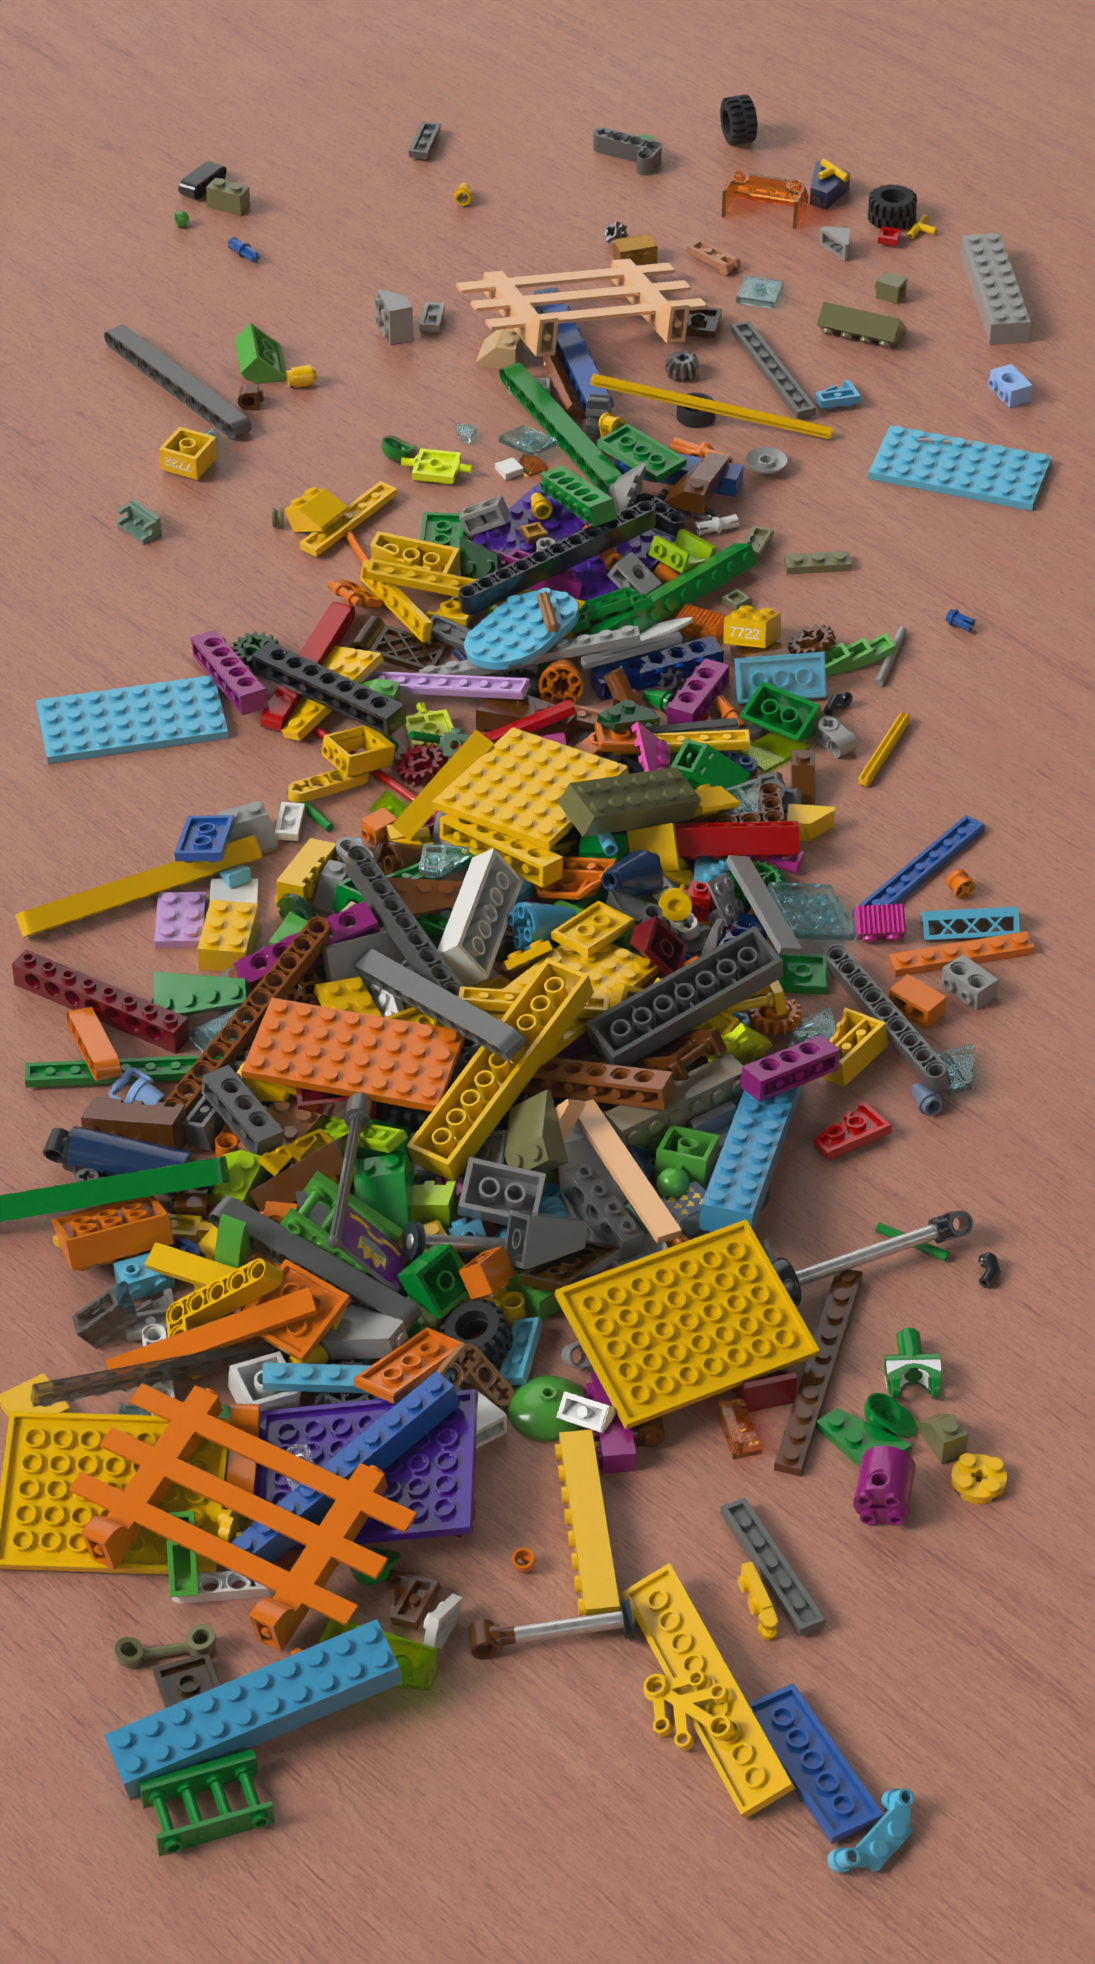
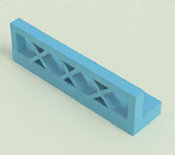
M1018 906L923 911L919 914L920 923H923L924 941L986 938L1020 932ZM1002 919H1013L1014 931H1004L998 923ZM978 920H987L992 926L987 932H980L974 924ZM963 921L969 927L963 933L957 934L950 926L953 922ZM939 922L945 927L939 935H929V923ZM994 927H995L997 930H999V931H996V932H991V931L994 929ZM970 929H972V930H973L974 932H976V933H967V932H968ZM946 930H948V931H949L950 933H952V934H944V933H945Z

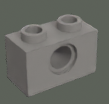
M633 552L618 561L607 575L620 589L629 587L637 590L638 594L644 593L647 595L661 585L656 576Z

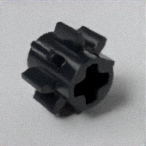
M669 668L668 673H660L662 679L658 684L664 687L663 691H671L676 695L677 690L682 689L686 679H683L681 676L683 671L678 670L675 673L674 668ZM671 678H674V679H673V682L675 683L674 686H671V684H672V682L670 681Z

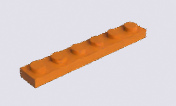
M1024 931L891 953L888 956V962L894 976L899 977L907 974L941 970L963 954L977 964L1034 954L1035 947L1028 932Z

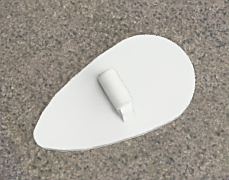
M685 617L656 623L641 632L640 639L643 641L672 633L692 623L693 619L692 617Z

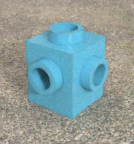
M466 1218L451 1222L452 1227L445 1229L447 1235L486 1237L481 1219L467 1221ZM457 1251L458 1254H462L463 1258L477 1253Z

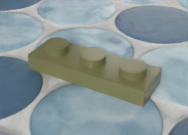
M849 551L784 554L787 575L851 571L852 567Z

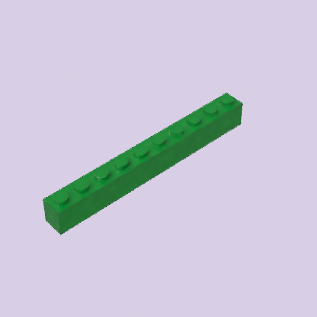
M733 543L645 595L651 596L653 606L636 612L633 606L628 607V611L620 614L615 613L578 636L598 634L603 630H618L628 625L638 626L639 633L681 610L685 604H691L758 564L752 544Z

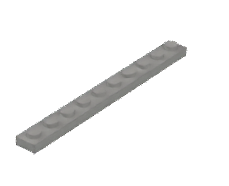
M628 625L618 630H603L593 635L583 634L569 640L560 639L538 659L523 666L522 663L508 666L509 669L504 670L480 668L467 659L459 662L449 661L440 666L429 665L420 669L419 673L480 676L641 643L638 626Z

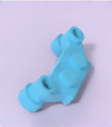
M895 1788L886 1791L881 1798V1804L886 1814L855 1848L840 1847L832 1850L828 1855L830 1869L838 1874L847 1872L852 1868H869L872 1873L878 1871L913 1832V1829L910 1827L911 1805L914 1802L913 1792L907 1788L901 1790Z

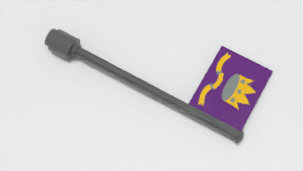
M356 1093L347 1100L344 1121L349 1127V1133L327 1244L333 1249H341L382 1284L398 1292L400 1279L397 1275L403 1268V1249L348 1205L360 1131L368 1126L372 1110V1102L369 1097L363 1093Z

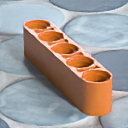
M87 1007L67 1011L66 1017L70 1033L94 1080L98 1081L121 1076L119 1058L93 1008Z

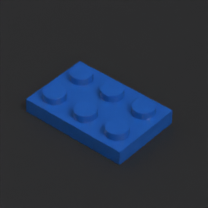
M234 815L188 816L174 852L175 861H184L186 863L194 861H222L235 825Z

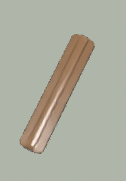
M546 591L543 593L539 592L537 598L548 633L557 632L559 629L549 593Z

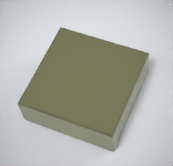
M735 589L721 597V604L731 611H735L740 606L752 605V598L739 589Z

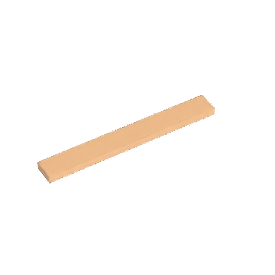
M594 1099L585 1101V1107L577 1120V1124L656 1243L659 1244L681 1237V1228Z

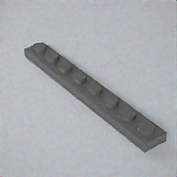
M745 321L732 324L731 333L794 416L799 419L816 415L814 404L752 323Z

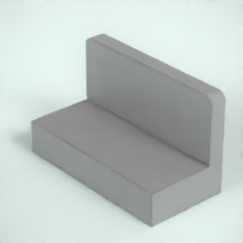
M732 1101L718 1106L690 1120L689 1129L720 1135L719 1151L723 1148L736 1113V1106Z

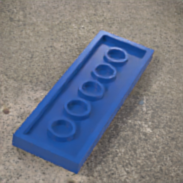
M794 1683L749 1702L753 1713L792 1781L795 1791L831 1845L877 1824L884 1816L883 1812Z

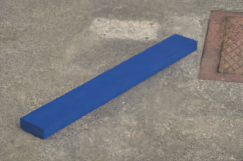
M965 815L858 906L899 904L985 831V824Z

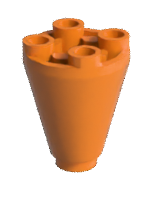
M570 658L553 661L542 673L539 679L541 698L555 705L571 699L572 703L575 704L583 692V679Z

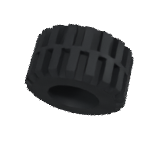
M747 94L723 98L720 107V122L723 135L728 144L737 145L754 142L758 131V120L752 99Z
M888 184L879 186L870 192L868 220L875 227H889L902 230L914 224L916 220L917 195L913 190L905 186Z
M482 1298L479 1301L469 1299V1302L466 1304L463 1301L459 1303L458 1308H453L449 1311L450 1316H445L443 1319L445 1324L441 1325L440 1329L442 1334L463 1343L476 1345L495 1366L500 1364L501 1359H506L508 1356L507 1351L512 1349L513 1345L511 1342L514 1341L512 1329L502 1309L491 1300L487 1303L486 1299ZM485 1331L480 1337L469 1340L472 1335ZM469 1351L465 1354L466 1356L462 1361L469 1360L467 1357Z

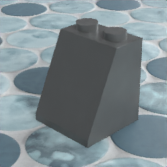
M510 1210L505 1250L513 1266L530 1269L584 1249L585 1242L589 1238L588 1222L566 1215Z

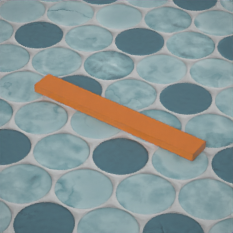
M310 1287L107 1359L106 1364L111 1383L116 1387L316 1315L318 1311Z

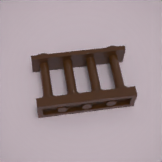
M718 1028L690 1030L628 1067L673 1072L674 1081H685L690 1078L685 1067L700 1056L722 1055L728 1049Z

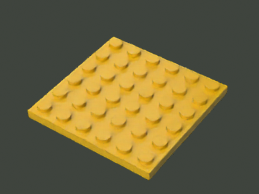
M512 727L486 754L476 760L432 801L433 809L550 850L574 827V824L558 804L569 783L629 774L628 766Z

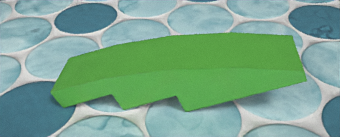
M887 633L869 642L863 637L847 647L841 642L833 646L832 650L825 651L826 676L848 672L879 661L897 652L896 646Z

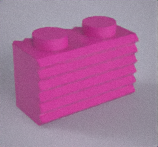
M904 904L856 906L854 910L856 939H862V942L871 943L877 941V938H886V941L894 942L901 940V937L905 936Z

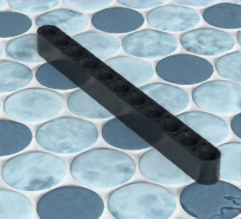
M651 501L640 502L617 513V519L596 527L591 525L459 589L461 612L466 615L476 614L512 595H516L655 528L657 525L656 505Z

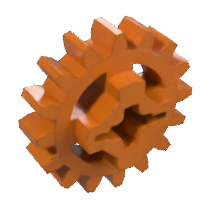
M784 996L786 1014L777 1015L774 1008L769 1007V1005L749 1009L750 1025L755 1026L756 1031L762 1029L763 1034L769 1032L776 1035L777 1032L786 1034V1030L795 1031V1026L799 1027L800 1021H802L801 1005L796 1004L795 999L788 1000L787 996Z

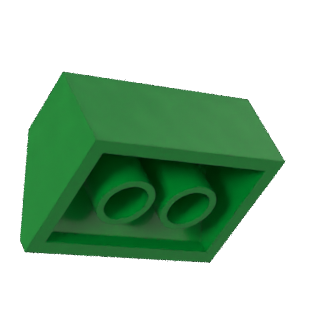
M762 681L739 717L744 721L799 743L815 735L819 728V719L823 717V713L819 704Z

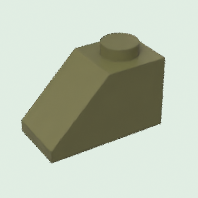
M939 1413L916 1422L917 1429L941 1464L960 1458L962 1454L966 1453L968 1433L955 1415Z

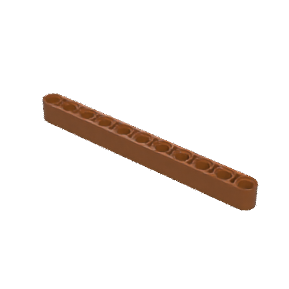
M313 917L307 922L163 1102L166 1103L167 1107L185 1104L187 1117L203 1096L201 1093L203 1078L199 1077L226 1066L230 1060H235L236 1054L257 1034L271 998L284 1000L323 951L322 947L328 945L330 931L329 923L325 918ZM279 984L280 986L273 987L272 985ZM260 1002L266 1003L264 1005H258V1003ZM246 1020L251 1021L250 1023H243ZM232 1038L237 1039L236 1041H228ZM215 1057H223L219 1060L214 1059ZM188 1093H192V1094H193V1095L190 1096V1097H185V1096H184L185 1094H188Z

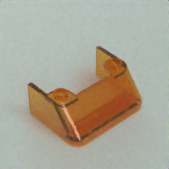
M737 170L730 174L723 189L722 217H726L736 197L794 207L793 229H797L808 205L809 195L805 184L798 179H784Z

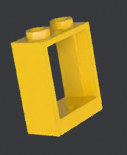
M363 725L324 735L321 751L324 758L346 777L392 766L395 745L380 732ZM361 748L366 750L364 752L356 753L353 755L347 753L349 751Z

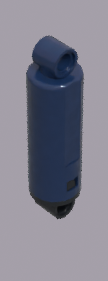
M74 1126L70 1132L62 1128H53L43 1149V1155L52 1162L62 1163L65 1171L77 1173L81 1169L92 1168L97 1171L99 1178L199 1161L196 1153L79 1126ZM214 1185L205 1186V1187H200V1188H208V1194H209V1193H211V1191H212ZM171 1192L168 1194L176 1195V1192Z

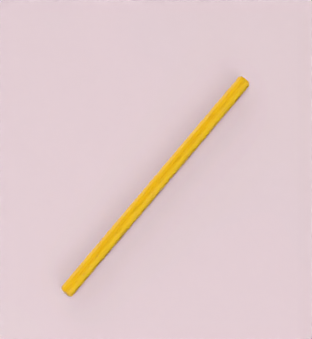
M593 374L590 381L591 386L820 438L831 439L833 428L603 375Z

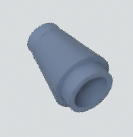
M921 1082L915 1083L911 1087V1094L922 1114L934 1116L941 1111L943 1104L940 1095Z

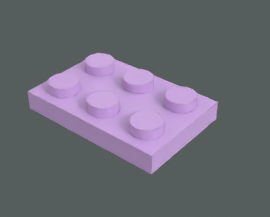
M206 892L158 893L154 938L155 948H198L205 923Z

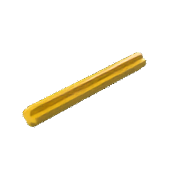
M901 712L860 774L858 781L860 785L868 787L910 723L909 714Z

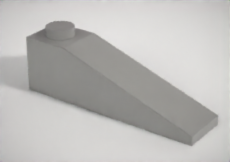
M645 463L639 464L618 477L614 484L611 483L608 496L613 498L616 514L636 505V498L641 494L646 469Z

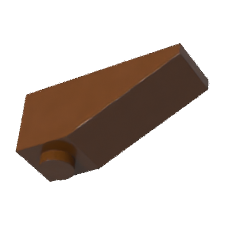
M791 750V789L802 791V805H815L814 750Z

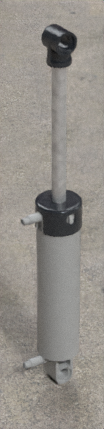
M948 1211L943 1215L929 1219L928 1226L798 1271L794 1270L787 1259L783 1257L776 1258L769 1239L762 1240L761 1243L795 1307H798L802 1300L800 1286L932 1240L940 1244L957 1237L966 1236L972 1231L973 1219L965 1211ZM955 1218L959 1220V1228L957 1230L953 1226ZM579 1341L568 1344L562 1350L561 1358L566 1366L571 1368L591 1366ZM575 1349L581 1352V1359L577 1363L572 1359Z

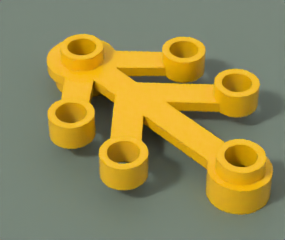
M693 1670L688 1675L668 1679L662 1674H652L644 1682V1695L649 1701L653 1702L654 1731L660 1737H666L672 1732L673 1726L666 1718L665 1701H667L674 1708L676 1727L674 1742L682 1751H687L694 1745V1738L688 1731L687 1715L706 1726L709 1733L717 1741L729 1740L734 1732V1726L727 1716L717 1715L713 1717L695 1705L711 1700L721 1704L729 1697L728 1690L721 1683H716L711 1688L703 1689L707 1684V1678L700 1670ZM697 1677H701L699 1682L694 1683ZM688 1686H691L695 1690H699L684 1695H679L676 1692H674L675 1690L685 1688ZM658 1687H662L658 1692H655ZM723 1690L720 1696L715 1697L718 1691ZM666 1723V1727L659 1730V1727ZM727 1727L724 1732L719 1734L722 1728ZM688 1737L684 1744H680L683 1738Z

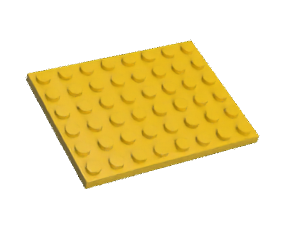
M747 1219L555 1291V1297L608 1398L613 1407H615L625 1430L738 1387L743 1382L756 1380L818 1356L820 1352Z
M10 1411L0 1485V1569L168 1575L167 1539L145 1528L142 1529L115 1570L91 1559L81 1532L92 1518L98 1515L106 1517L110 1511L70 1492L69 1488L82 1471L124 1491L140 1466L101 1448L100 1443L111 1427L154 1447L170 1422L159 1416ZM217 1418L230 1424V1418ZM204 1438L187 1463L226 1481L228 1449ZM173 1483L157 1508L167 1513L194 1511L196 1513V1527L218 1537L220 1527L218 1516L223 1506ZM198 1554V1573L217 1572V1563Z

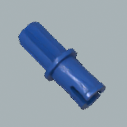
M232 237L228 241V244H230L228 248L237 252L239 257H245L253 263L260 259V254L253 250L248 243H243L236 237Z

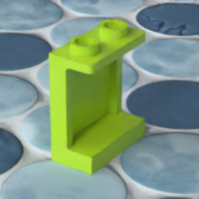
M681 529L675 542H670L659 535L654 536L648 555L684 573L715 555L717 547L691 532Z

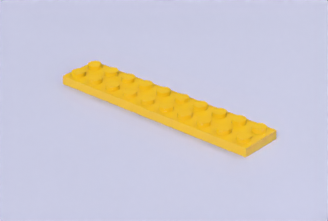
M669 1563L621 1592L626 1601L629 1597L631 1611L668 1679L688 1675L693 1670H700L707 1678V1684L703 1689L711 1688L712 1685L721 1683L728 1690L729 1697L724 1703L717 1704L711 1700L695 1705L713 1717L725 1715L729 1718L734 1726L733 1735L729 1740H715L706 1726L689 1715L688 1717L741 1816L746 1819L794 1790L795 1787L673 1566ZM697 1677L694 1683L699 1682L701 1677ZM691 1686L675 1690L679 1695L699 1691ZM723 1690L718 1691L715 1697L720 1696ZM727 1727L722 1728L719 1734L724 1732Z

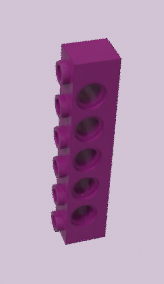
M216 630L191 637L193 657L211 676L242 716L268 708L267 699H269V693L266 686H262L258 677L251 673L249 666H246L242 658L235 654L233 647H229L224 637H221Z
M366 901L354 904L338 914L330 915L326 919L329 923L331 936L328 945L380 932L378 922ZM299 932L294 935H288L283 940L265 946L260 951L244 956L233 963L237 977L249 981V995ZM323 951L309 969L324 962Z

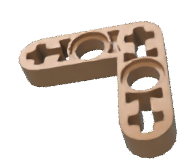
M464 1343L457 1345L436 1369L444 1378L446 1370L449 1367L453 1369L455 1378L451 1383L454 1385L455 1390L467 1377L477 1390L496 1406H507L514 1397L512 1386L474 1344ZM464 1351H469V1353H468V1355H467V1357L469 1358V1360H467V1361H462V1360L465 1358V1356H466L465 1353H464ZM482 1367L488 1372V1378L484 1383L480 1381L478 1376L479 1370ZM496 1389L503 1390L501 1392V1396L503 1397L502 1399L497 1398L499 1396V1392Z

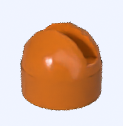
M519 1548L512 1555V1563L517 1571L521 1573L530 1572L535 1565V1557L530 1549ZM520 1559L522 1562L526 1563L527 1565H524V1564L519 1563V1562H517V1561Z

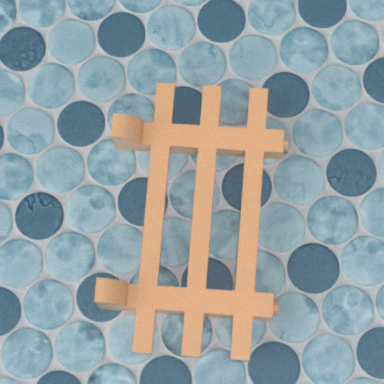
M631 259L612 260L611 268L512 278H508L503 271L484 272L483 280L456 283V287L461 294L484 292L488 299L471 301L470 305L476 312L498 310L504 318L486 319L485 323L490 330L513 328L536 357L555 355L558 324L642 315L666 343L685 341L689 311L707 309L706 303L701 298L667 301L662 295L664 293L690 291L691 287L685 280L651 283L646 277L675 273V269L669 263L636 266ZM609 279L617 286L523 296L517 289ZM627 297L633 304L538 314L532 307Z

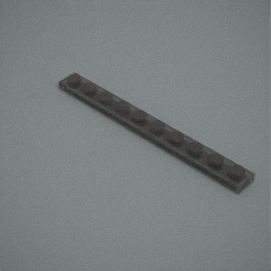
M262 1340L36 1383L32 1385L30 1399L33 1407H49L58 1402H75L84 1397L94 1395L101 1397L109 1392L131 1391L136 1387H140L142 1383L148 1386H157L162 1382L172 1380L183 1381L192 1376H209L214 1372L229 1371L231 1365L279 1351L285 1361L288 1360L290 1355Z

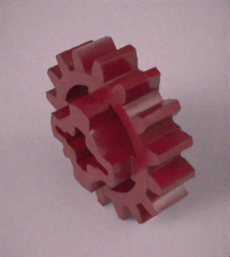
M424 742L420 747L418 744H415L414 749L407 748L406 754H400L401 759L396 761L398 765L396 770L403 782L406 781L408 785L414 782L418 786L422 781L424 784H427L428 779H433L443 768L446 758L443 756V751L439 749V746H435V743L428 746Z

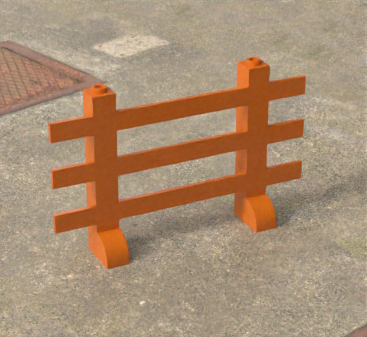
M142 1383L131 1398V1404L170 1422L154 1447L111 1427L100 1443L101 1448L140 1466L124 1491H121L81 1471L69 1488L70 1492L110 1511L106 1517L98 1515L92 1518L81 1532L91 1559L115 1570L142 1529L145 1528L275 1591L276 1594L273 1598L264 1597L255 1605L249 1614V1618L257 1640L281 1653L310 1609L347 1626L357 1611L358 1605L323 1589L338 1564L343 1563L377 1579L388 1559L354 1543L353 1541L370 1516L406 1533L417 1516L416 1512L382 1497L388 1488L383 1471L376 1466L370 1465L368 1467L360 1463L348 1481L217 1419L223 1408L219 1395L212 1389H202L195 1385L183 1403ZM205 1438L336 1501L320 1526L187 1462ZM173 1483H176L306 1547L290 1572L157 1507Z

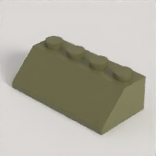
M823 302L817 326L822 329L821 332L833 335L835 332L841 334L843 338L852 339L857 337L860 338V341L869 344L875 341L879 342L880 346L890 348L891 345L898 346L907 329L899 318Z

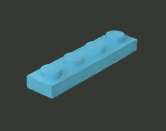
M263 1362V1390L368 1393L355 1387L353 1378L371 1365Z

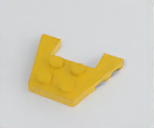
M317 1129L288 1145L278 1147L273 1152L263 1154L257 1162L273 1176H276L288 1162L295 1165L334 1140L322 1129ZM354 1167V1170H353L352 1181H353V1178H354V1175H355V1167ZM336 1177L331 1179L333 1182H336L337 1184H339L340 1180L338 1181Z

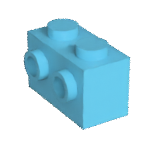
M150 1252L113 1263L115 1281L125 1303L163 1292L169 1288H175V1278L146 1269L144 1263Z

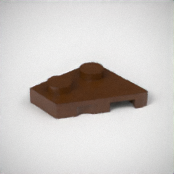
M391 1569L389 1574L391 1623L418 1630L441 1589L439 1580Z

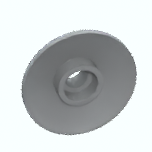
M759 447L748 452L745 462L755 472L772 474L786 467L787 456L776 448Z

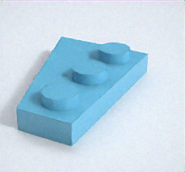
M700 856L699 859H695L693 881L706 883L725 872L729 876L730 873L727 871L730 868L726 863L727 858L710 859L709 856Z

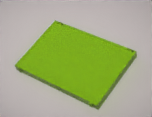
M771 732L750 743L751 749L738 750V753L756 759L758 763L757 768L765 774L791 760V750H810V746L804 741L797 743Z

